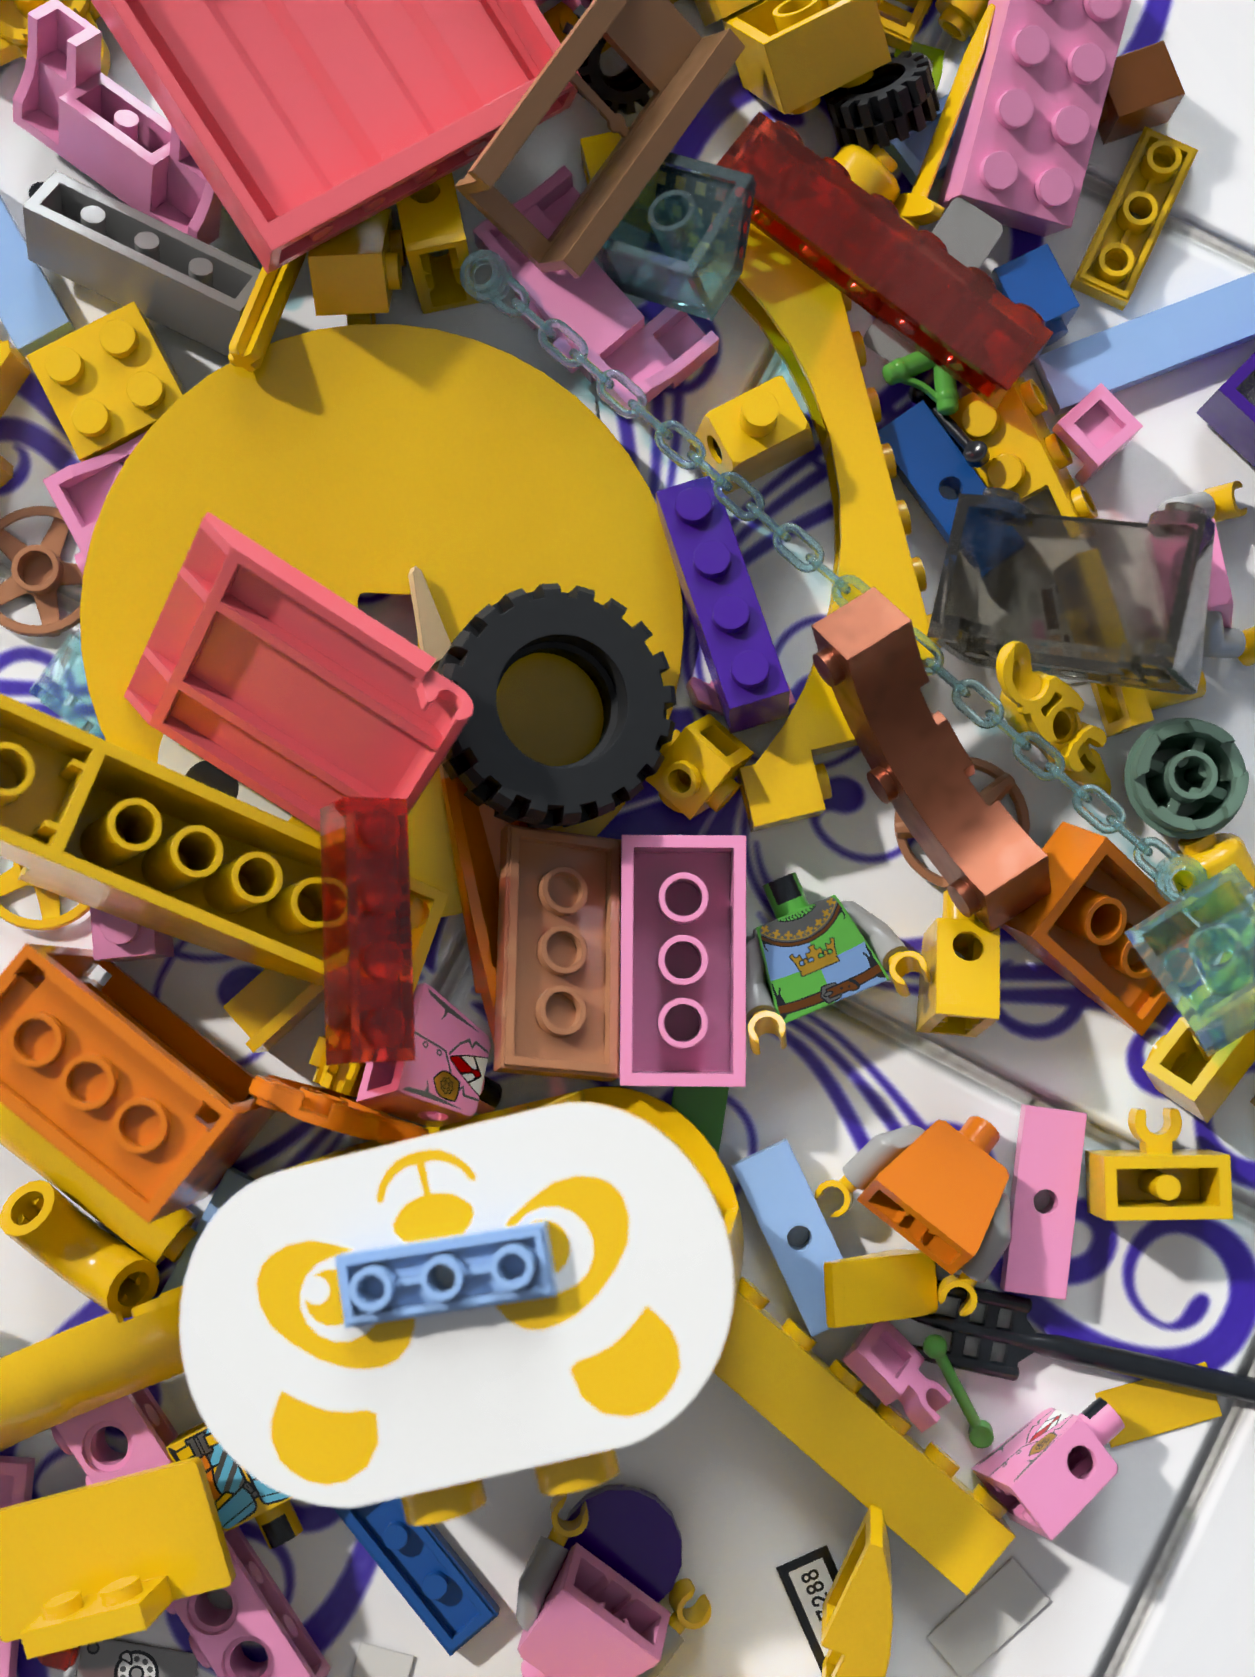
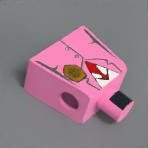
M422 983L416 986L410 1002L411 1048L397 1049L396 1008L394 1007L395 1050H391L390 1010L388 1005H381L356 1100L357 1103L428 1127H441L471 1119L475 1113L483 1114L494 1111L500 1102L502 1087L496 1081L485 1076L491 1049V1043L487 1034L434 988L426 983Z
M1100 1397L1093 1401L1078 1416L1050 1407L1037 1415L971 1469L982 1484L1008 1508L1006 1515L1010 1520L1052 1541L1117 1474V1463L1104 1446L1125 1428V1424L1117 1412Z

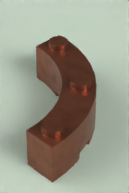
M873 587L811 625L818 652L812 656L813 663L824 682L832 687L845 720L871 768L866 775L872 790L883 803H892L912 836L949 884L947 886L948 894L957 909L966 917L975 914L987 929L992 932L1050 894L1051 882L1048 855L1028 836L999 800L990 806L986 804L969 780V777L975 774L974 764L960 743L948 719L939 710L935 713L929 710L920 688L930 682L921 659L912 620Z

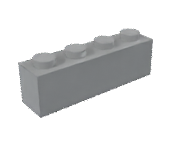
M55 171L23 205L28 260L123 306L134 301L145 317L221 354L229 355L228 346L261 271L260 269L58 171Z

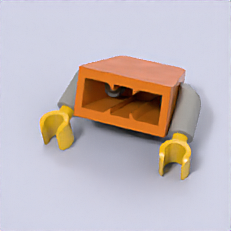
M978 1116L969 1117L960 1131L956 1130L946 1121L938 1119L926 1131L921 1127L909 1125L878 1134L842 1168L844 1175L839 1180L825 1181L815 1191V1200H818L826 1189L831 1186L837 1187L842 1191L845 1199L844 1204L830 1216L839 1217L848 1212L852 1207L853 1192L857 1188L864 1190L857 1198V1201L951 1274L943 1278L938 1284L937 1292L940 1304L946 1300V1296L951 1289L962 1287L967 1290L966 1300L958 1310L960 1316L970 1315L976 1309L978 1300L974 1290L977 1282H986L1011 1241L1010 1200L1003 1192L1009 1179V1173L1003 1165L989 1155L999 1141V1132L990 1122ZM959 1269L962 1270L960 1275H953Z

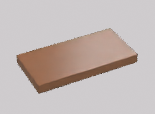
M507 824L501 830L493 1072L608 1082L619 1078L622 840Z

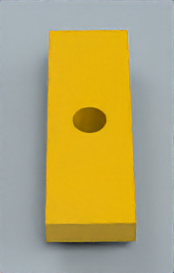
M1146 126L1144 127L1070 284L1071 288L1123 311L1198 152L1197 149ZM1130 212L1137 213L1141 219L1134 218Z

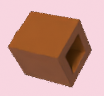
M1164 40L1116 57L1097 128L1104 145L1143 131L1145 126L1153 128L1167 123L1185 95Z

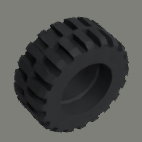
M555 583L540 584L533 592L526 593L522 588L507 593L499 602L492 606L488 604L471 619L453 640L436 672L467 692L474 706L470 719L447 753V762L442 766L451 780L458 777L468 790L464 795L477 806L486 804L495 810L494 817L508 823L521 821L527 823V826L530 828L547 829L552 826H563L564 828L614 811L615 807L630 801L644 789L643 781L647 777L656 774L665 759L662 753H660L662 745L672 741L675 722L666 719L667 709L676 705L675 686H663L661 673L670 669L664 652L661 651L652 655L644 641L653 634L645 624L640 621L631 627L622 619L627 608L612 598L604 605L593 601L595 590L576 586L569 593L561 592L559 584ZM533 653H550L564 657L578 665L596 686L603 706V729L598 744L583 759L568 765L548 766L526 756L506 735L497 711V689L508 668L522 657Z

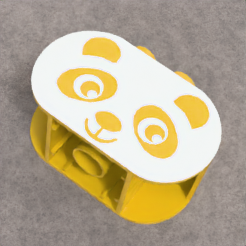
M598 1086L474 1115L471 1119L441 1127H425L429 1130V1135L388 1145L374 1140L351 1145L291 1168L264 1176L237 1192L218 1210L197 1242L186 1272L180 1303V1347L184 1371L197 1409L212 1435L240 1467L260 1482L282 1494L315 1505L336 1508H356L401 1497L406 1523L411 1526H424L445 1522L480 1508L487 1502L483 1479L534 1467L539 1493L550 1496L589 1489L617 1476L620 1468L615 1449L637 1443L666 1426L686 1408L709 1378L721 1354L728 1334L743 1266V1222L739 1202L729 1174L706 1136L692 1121L670 1104L651 1094L632 1088ZM548 1220L559 1290L556 1296L345 1328L335 1256L339 1253ZM437 1264L435 1269L437 1280L444 1286H454L455 1275L452 1269L447 1265Z

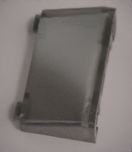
M985 488L982 495L960 493L927 633L929 639L958 659L984 668L996 670V660L1000 649L1011 641H1020L1027 644L1030 650L1032 671H1041L1062 679L1173 694L1197 693L1203 665L1215 537V523L1208 513H1205V509L1190 503L1170 502L1165 505L1163 511L1151 513L1148 523L1035 514L1028 507L1019 503L1020 495L1018 493L1003 488Z

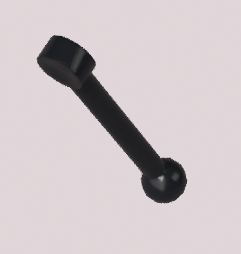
M911 386L909 388L910 400L915 404L922 400L926 403L939 423L964 449V457L969 466L979 468L989 461L990 453L985 443L982 441H972L949 415H941L937 412L936 403L929 396L915 387Z

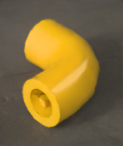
M42 1180L28 1182L13 1192L3 1205L0 1214V1227L5 1234L56 1275L107 1312L121 1311L123 1318L132 1317L130 1311L132 1308L153 1299L159 1285V1270L156 1265L97 1224L49 1182Z

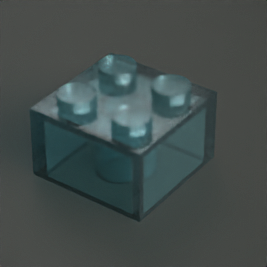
M1234 863L1124 932L1143 966L1208 1057L1255 1029V889Z

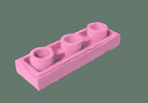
M1021 1104L1010 1197L1011 1241L1004 1251L1000 1288L1003 1291L1066 1300L1087 1113ZM1046 1189L1050 1196L1049 1204L1042 1210H1036L1033 1202L1034 1197L1039 1191Z

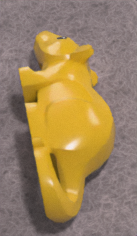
M1011 641L1005 644L997 656L996 673L1002 688L999 698L1000 710L1008 725L1019 737L1026 739L1038 748L1048 762H1050L1044 767V775L1050 778L1063 777L1073 786L1108 797L1111 794V780L1105 771L1099 753L1089 746L1091 744L1097 748L1103 747L1107 742L1105 732L1096 726L1080 721L1078 713L1082 711L1084 702L1072 687L1056 676H1051L1041 671H1032L1030 650L1027 644L1020 641Z

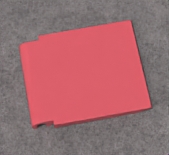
M209 512L203 517L124 695L150 726L326 837H329L333 832L337 844L345 847L350 838L353 837L365 840L370 846V851L366 857L377 862L385 853L384 822L388 820L390 845L391 819L404 813V821L406 820L474 710L473 702L467 692L431 668L436 661L434 657Z

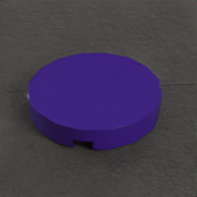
M608 1484L587 1493L569 1511L566 1521L576 1519L580 1514L583 1503L586 1501L589 1516L587 1527L576 1537H568L564 1548L570 1550L575 1543H578L659 1603L673 1589L682 1566L681 1533L672 1511L654 1493L642 1488L639 1490L634 1487H625V1484Z

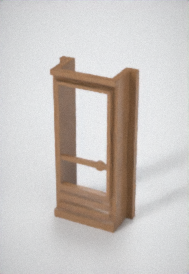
M593 0L468 170L466 176L455 185V188L542 273L567 270L574 278H579L745 49V45L731 29L702 38L669 0ZM601 37L612 46L654 92L629 128L625 125V118L619 113L615 114L576 73ZM570 82L607 121L608 129L612 133H618L622 138L553 234L547 239L494 187V184Z

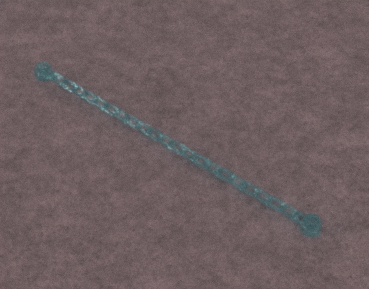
M481 249L472 252L465 258L460 268V280L462 287L471 297L481 303L492 304L508 317L516 318L524 315L539 328L537 338L539 344L547 353L567 368L584 367L597 379L596 391L601 400L620 416L626 419H634L640 416L656 430L654 437L656 446L662 453L680 468L693 470L699 467L714 480L713 491L715 497L731 513L743 521L759 519L774 533L772 542L775 550L792 566L805 573L817 570L833 584L832 596L838 606L842 607L848 603L841 594V592L844 594L851 592V587L848 584L854 585L862 593L871 589L855 575L847 574L839 577L823 563L825 556L823 547L795 523L779 525L764 512L765 500L763 495L744 477L731 471L720 474L704 460L706 456L704 444L684 425L674 420L661 423L646 410L647 398L643 390L624 373L615 369L602 372L587 359V343L570 326L560 319L552 318L544 321L529 308L530 297L528 291L512 277L509 265L500 255L491 250ZM482 265H491L492 276L490 280L484 284H476L474 279L476 270ZM510 288L521 297V300L517 297L511 299V305L514 308H510L502 301L510 291ZM553 328L559 329L579 347V351L576 348L570 349L569 355L573 359L567 358L547 340L546 335L551 339L556 337L557 333ZM612 379L619 381L637 397L638 402L634 399L628 401V406L632 410L626 409L605 390V387L608 389L614 388L615 383ZM670 429L675 430L695 447L697 453L693 450L687 452V457L691 461L682 458L665 443L663 437L671 440L674 436ZM729 481L735 482L755 500L756 504L751 501L746 503V509L749 512L742 510L723 493L722 488L725 491L732 490L733 486ZM788 532L794 533L815 552V556L812 553L806 554L805 560L809 564L802 562L782 544L781 540L785 543H789L792 540ZM913 627L916 640L935 657V660L932 657L925 658L924 662L928 666L925 667L928 677L937 674L953 688L952 702L960 712L980 728L990 729L997 726L1013 740L1012 753L1015 759L1036 778L1048 782L1058 779L1074 793L1072 804L1075 811L1096 830L1104 834L1119 832L1135 846L1133 851L1134 861L1144 872L1153 878L1155 889L1166 901L1173 905L1186 906L1202 898L1207 890L1208 877L1206 870L1200 862L1189 855L1177 854L1166 843L1156 837L1140 839L1124 825L1126 813L1121 804L1095 784H1086L1080 787L1063 772L1065 769L1064 757L1053 745L1036 732L1026 731L1019 734L1003 720L1005 710L1002 702L975 679L958 681L943 668L944 655L942 650L920 630ZM968 688L975 690L994 707L995 712L991 709L985 711V716L989 720L983 719L961 699V696L966 699L970 698L971 691ZM1028 740L1035 742L1055 760L1056 765L1053 762L1045 764V768L1049 772L1040 769L1023 754L1021 748L1025 751H1029L1032 748ZM1089 793L1096 795L1116 813L1117 818L1112 814L1107 815L1106 821L1110 825L1101 822L1083 806L1082 801L1086 804L1092 802V796ZM1150 846H1154L1166 856L1158 863L1156 868L1143 857V854L1148 857L1153 855V849ZM1181 870L1190 871L1193 875L1192 886L1183 892L1173 890L1171 886L1173 875Z

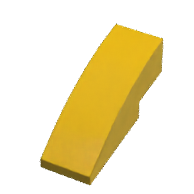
M871 1504L822 1606L821 1646L829 1649L822 1664V1677H886L891 1653L893 1627L890 1542L883 1510Z

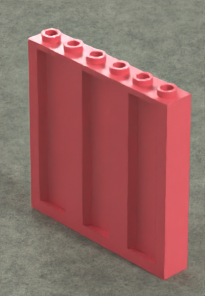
M91 0L267 274L477 159L561 45L534 0ZM570 82L539 124L570 108L578 92Z

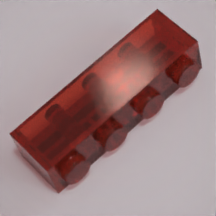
M343 797L320 809L326 1066L415 1061L407 799Z

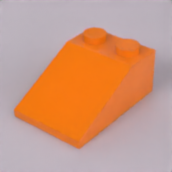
M1062 822L1042 848L1048 855L1051 893L1000 927L1032 955L1134 1033L1143 1036L1214 940L1107 837Z

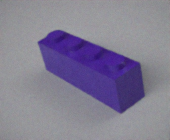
M714 474L656 491L657 510L680 587L730 734L788 717L790 690Z

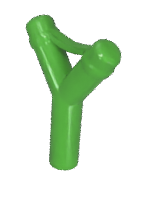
M964 293L933 344L902 358H896L883 366L882 375L886 383L891 386L903 383L915 387L936 403L939 414L948 416L956 413L959 409V392L957 391L954 355L971 328V324H973L983 307L982 301L972 294ZM933 368L935 391L926 383L912 377Z

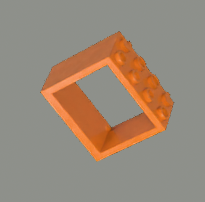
M26 943L0 974V1102L148 1224L208 1197L223 1178L227 1169L232 1167L276 1112L256 1104L255 1098L249 1100L252 1095L248 1093L252 1079L255 1078L251 1073L114 962L94 960L92 949ZM97 965H100L112 975L104 986L88 977Z

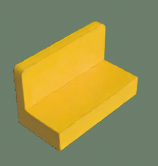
M265 968L226 1003L223 1008L251 1038L246 1042L248 1048L253 1053L267 1052L334 992L335 989Z

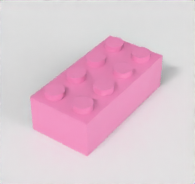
M989 0L988 6L994 4L995 12L984 53L960 113L938 204L947 209L953 199L963 198L1002 225L1042 237L1072 227L1131 0Z
M622 835L620 1086L746 1087V835Z

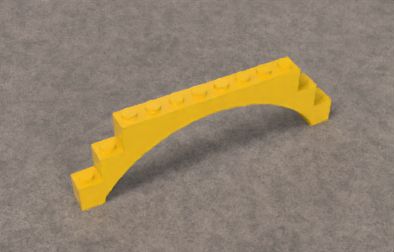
M610 131L580 139L582 169L587 185L622 138L618 133ZM733 161L703 168L737 178ZM659 170L657 182L667 185L669 172ZM679 175L677 188L687 190L688 178ZM653 177L621 220L643 232H646L648 210L653 211L649 206ZM698 181L697 194L707 196L708 183ZM718 187L717 199L727 202L729 189ZM655 195L654 207L664 210L665 197ZM675 200L673 213L683 215L685 203ZM817 200L754 215L753 206L742 272L684 254L681 255L691 260L722 286L758 324L785 363L807 406L824 455L833 505L835 556L831 597L827 615L875 587L912 620L924 667L928 668L937 658L936 649L942 647L941 631L936 616L933 613L926 615L921 592L927 589L926 575L919 556L911 558L906 540V535H910L912 531L910 514L906 502L903 499L896 501L891 479L896 478L897 473L895 458L890 444H881L876 423L881 422L882 418L880 401L874 387L866 388L861 367L866 366L867 363L866 350L860 331L851 332L846 312L852 309L848 281L845 275L837 276L832 257L837 255V242L833 225L830 220L822 221ZM695 206L693 219L703 221L705 209ZM715 212L713 225L723 227L725 215ZM652 219L651 232L660 234L662 222ZM671 225L670 238L680 240L681 228ZM691 231L689 243L699 246L701 234ZM711 237L709 249L719 252L721 240ZM814 663L803 691L783 727L756 764L739 768L736 777L740 785L739 789L750 832L820 816L826 810L824 800L832 798V790L824 763L815 765L813 756L858 746L836 700L832 687L824 682L817 672Z

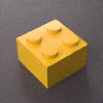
M759 0L721 19L724 29H731L745 45V49L735 61L742 86L784 115H796L807 112L820 103L821 96L839 87L851 88L861 85L872 78L873 70L892 61L876 0Z
M134 301L26 355L81 462L113 450L145 433L177 399L186 393L154 328Z

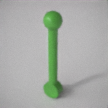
M938 1334L927 1336L923 1342V1350L929 1358L936 1360L970 1425L968 1429L970 1442L977 1448L989 1447L994 1441L992 1426L989 1422L980 1420L946 1355L948 1348L946 1340Z

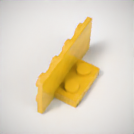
M192 1457L0 1508V1639L5 1643L21 1639L27 1659L147 1630L174 1600L228 1587L236 1578L205 1468L199 1457Z

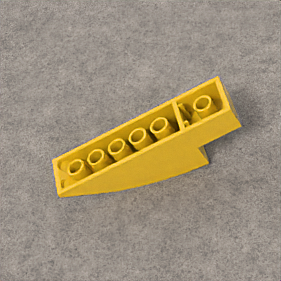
M0 693V857L23 866L18 877L19 880L197 946L389 1006L386 876L384 864ZM390 867L394 1007L396 1008V984L409 982L410 1002L412 1000L449 893L406 875V878L392 882V868ZM406 884L407 894L393 898V888ZM407 900V910L393 914V904ZM407 917L408 926L394 930V920ZM408 933V943L394 946V936ZM408 949L409 959L395 962V952ZM409 965V975L395 978V968Z

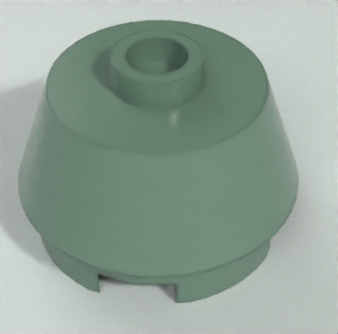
M1186 717L1168 719L1147 729L1132 746L1124 770L1126 793L1137 815L1154 830L1179 839L1202 838L1225 827L1239 811L1249 785V773L1246 771L1243 757L1234 743V738L1215 724Z

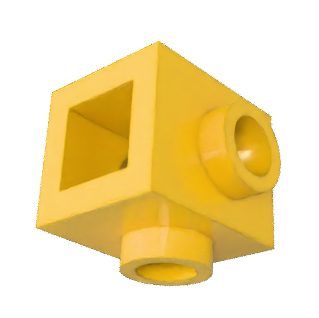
M709 713L687 725L682 732L678 729L674 730L672 741L662 745L660 753L665 758L656 774L647 777L645 780L658 791L660 799L667 807L675 812L684 814L691 820L709 807L718 812L731 800L740 788V785L734 778L737 776L739 768L745 766L754 752L736 736L730 734L729 730Z

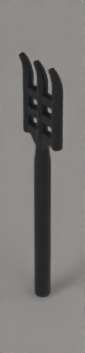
M937 1279V1287L941 1281L940 1279ZM955 1287L947 1294L948 1297L959 1299L955 1317L934 1313L909 1318L935 1329L952 1332L949 1351L946 1352V1355L953 1368L1016 1381L1020 1373L1017 1366L1018 1362L1035 1352L1063 1362L1255 1403L1254 1377L1071 1337L1036 1333L1027 1320V1313L1032 1310V1301L1026 1297L974 1287L978 1303L986 1305L983 1321L980 1323L970 1321V1315H959L958 1310L966 1300L967 1290L962 1287ZM1000 1308L1013 1311L1009 1329L997 1326ZM966 1336L979 1338L976 1357L963 1354ZM994 1342L1006 1344L1003 1363L990 1360ZM913 1345L925 1358L924 1361L937 1364L935 1359L929 1358L925 1354L923 1346Z

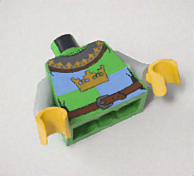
M796 872L762 886L776 920L753 929L754 938L746 944V1020L748 1022L750 1049L754 1054L761 1055L758 1038L766 1033L775 1034L779 1037L781 1049H785L787 1046L786 1023L889 980L885 970L890 972L895 989L902 997L910 996L908 986L902 979L907 973L918 972L924 976L927 983H930L931 976L924 957L917 952L909 951L885 922L856 902H840L837 896L833 895L810 905Z

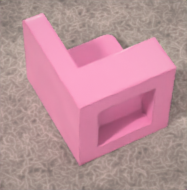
M1100 383L1062 417L1053 427L1052 431L1085 464L1075 475L1080 484L1084 485L1115 457L1143 426Z

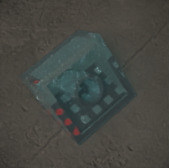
M670 152L596 256L605 273L623 293L713 321L743 271L757 184L754 175Z

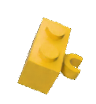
M391 209L379 212L308 252L307 258L316 316L347 315V325L376 324V313H389L393 290H402L401 267L406 266V251L402 230H393Z
M1131 1108L1128 1116V1126L1132 1135L1139 1141L1140 1150H1085L1087 1212L1105 1221L1233 1219L1230 1155L1210 1149H1173L1172 1142L1178 1138L1182 1129V1118L1178 1109L1163 1108V1126L1159 1131L1152 1133L1146 1126V1110Z

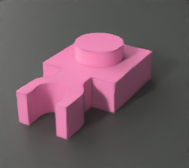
M889 1321L866 1324L842 1359L885 1406L898 1399L902 1403L907 1417L921 1432H924L938 1422L940 1416L936 1411L948 1404L952 1399V1396L938 1382L929 1380L918 1370L925 1358Z

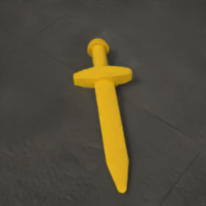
M990 4L987 7L964 53L911 193L900 194L896 202L886 212L897 218V222L882 261L875 260L874 277L883 285L897 286L906 272L903 268L919 227L940 220L945 210L940 204L928 199V195L984 53L995 12L994 4Z

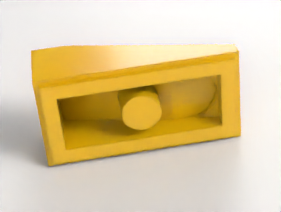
M894 1249L824 1262L827 1328L914 1318L934 1314L938 1310L936 1262L920 1250Z

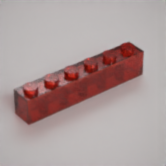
M759 111L714 167V172L756 183L750 221L753 226L995 409L1000 406L1038 358L1053 335V332L1045 326L1043 318L1036 310L1026 304H1015L996 290V285L988 274L977 267L964 266L948 253L947 247L939 237L930 231H918L899 217V212L891 201L877 193L870 195L851 180L850 174L843 165L830 157L822 159L803 144L802 138L794 128L783 121L773 122ZM718 187L717 198L727 202L729 189Z

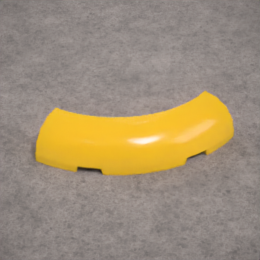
M183 1285L163 1292L158 1298L132 1308L130 1311L133 1318L124 1321L121 1311L108 1313L0 1358V1452L95 1408L185 1373L180 1347L179 1328Z

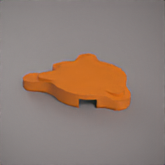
M256 1075L252 1079L248 1093L255 1098L256 1104L286 1113L296 1119L362 1139L374 1140L388 1145L429 1135L427 1128L357 1103L351 1096L325 1087L311 1086L274 1075Z

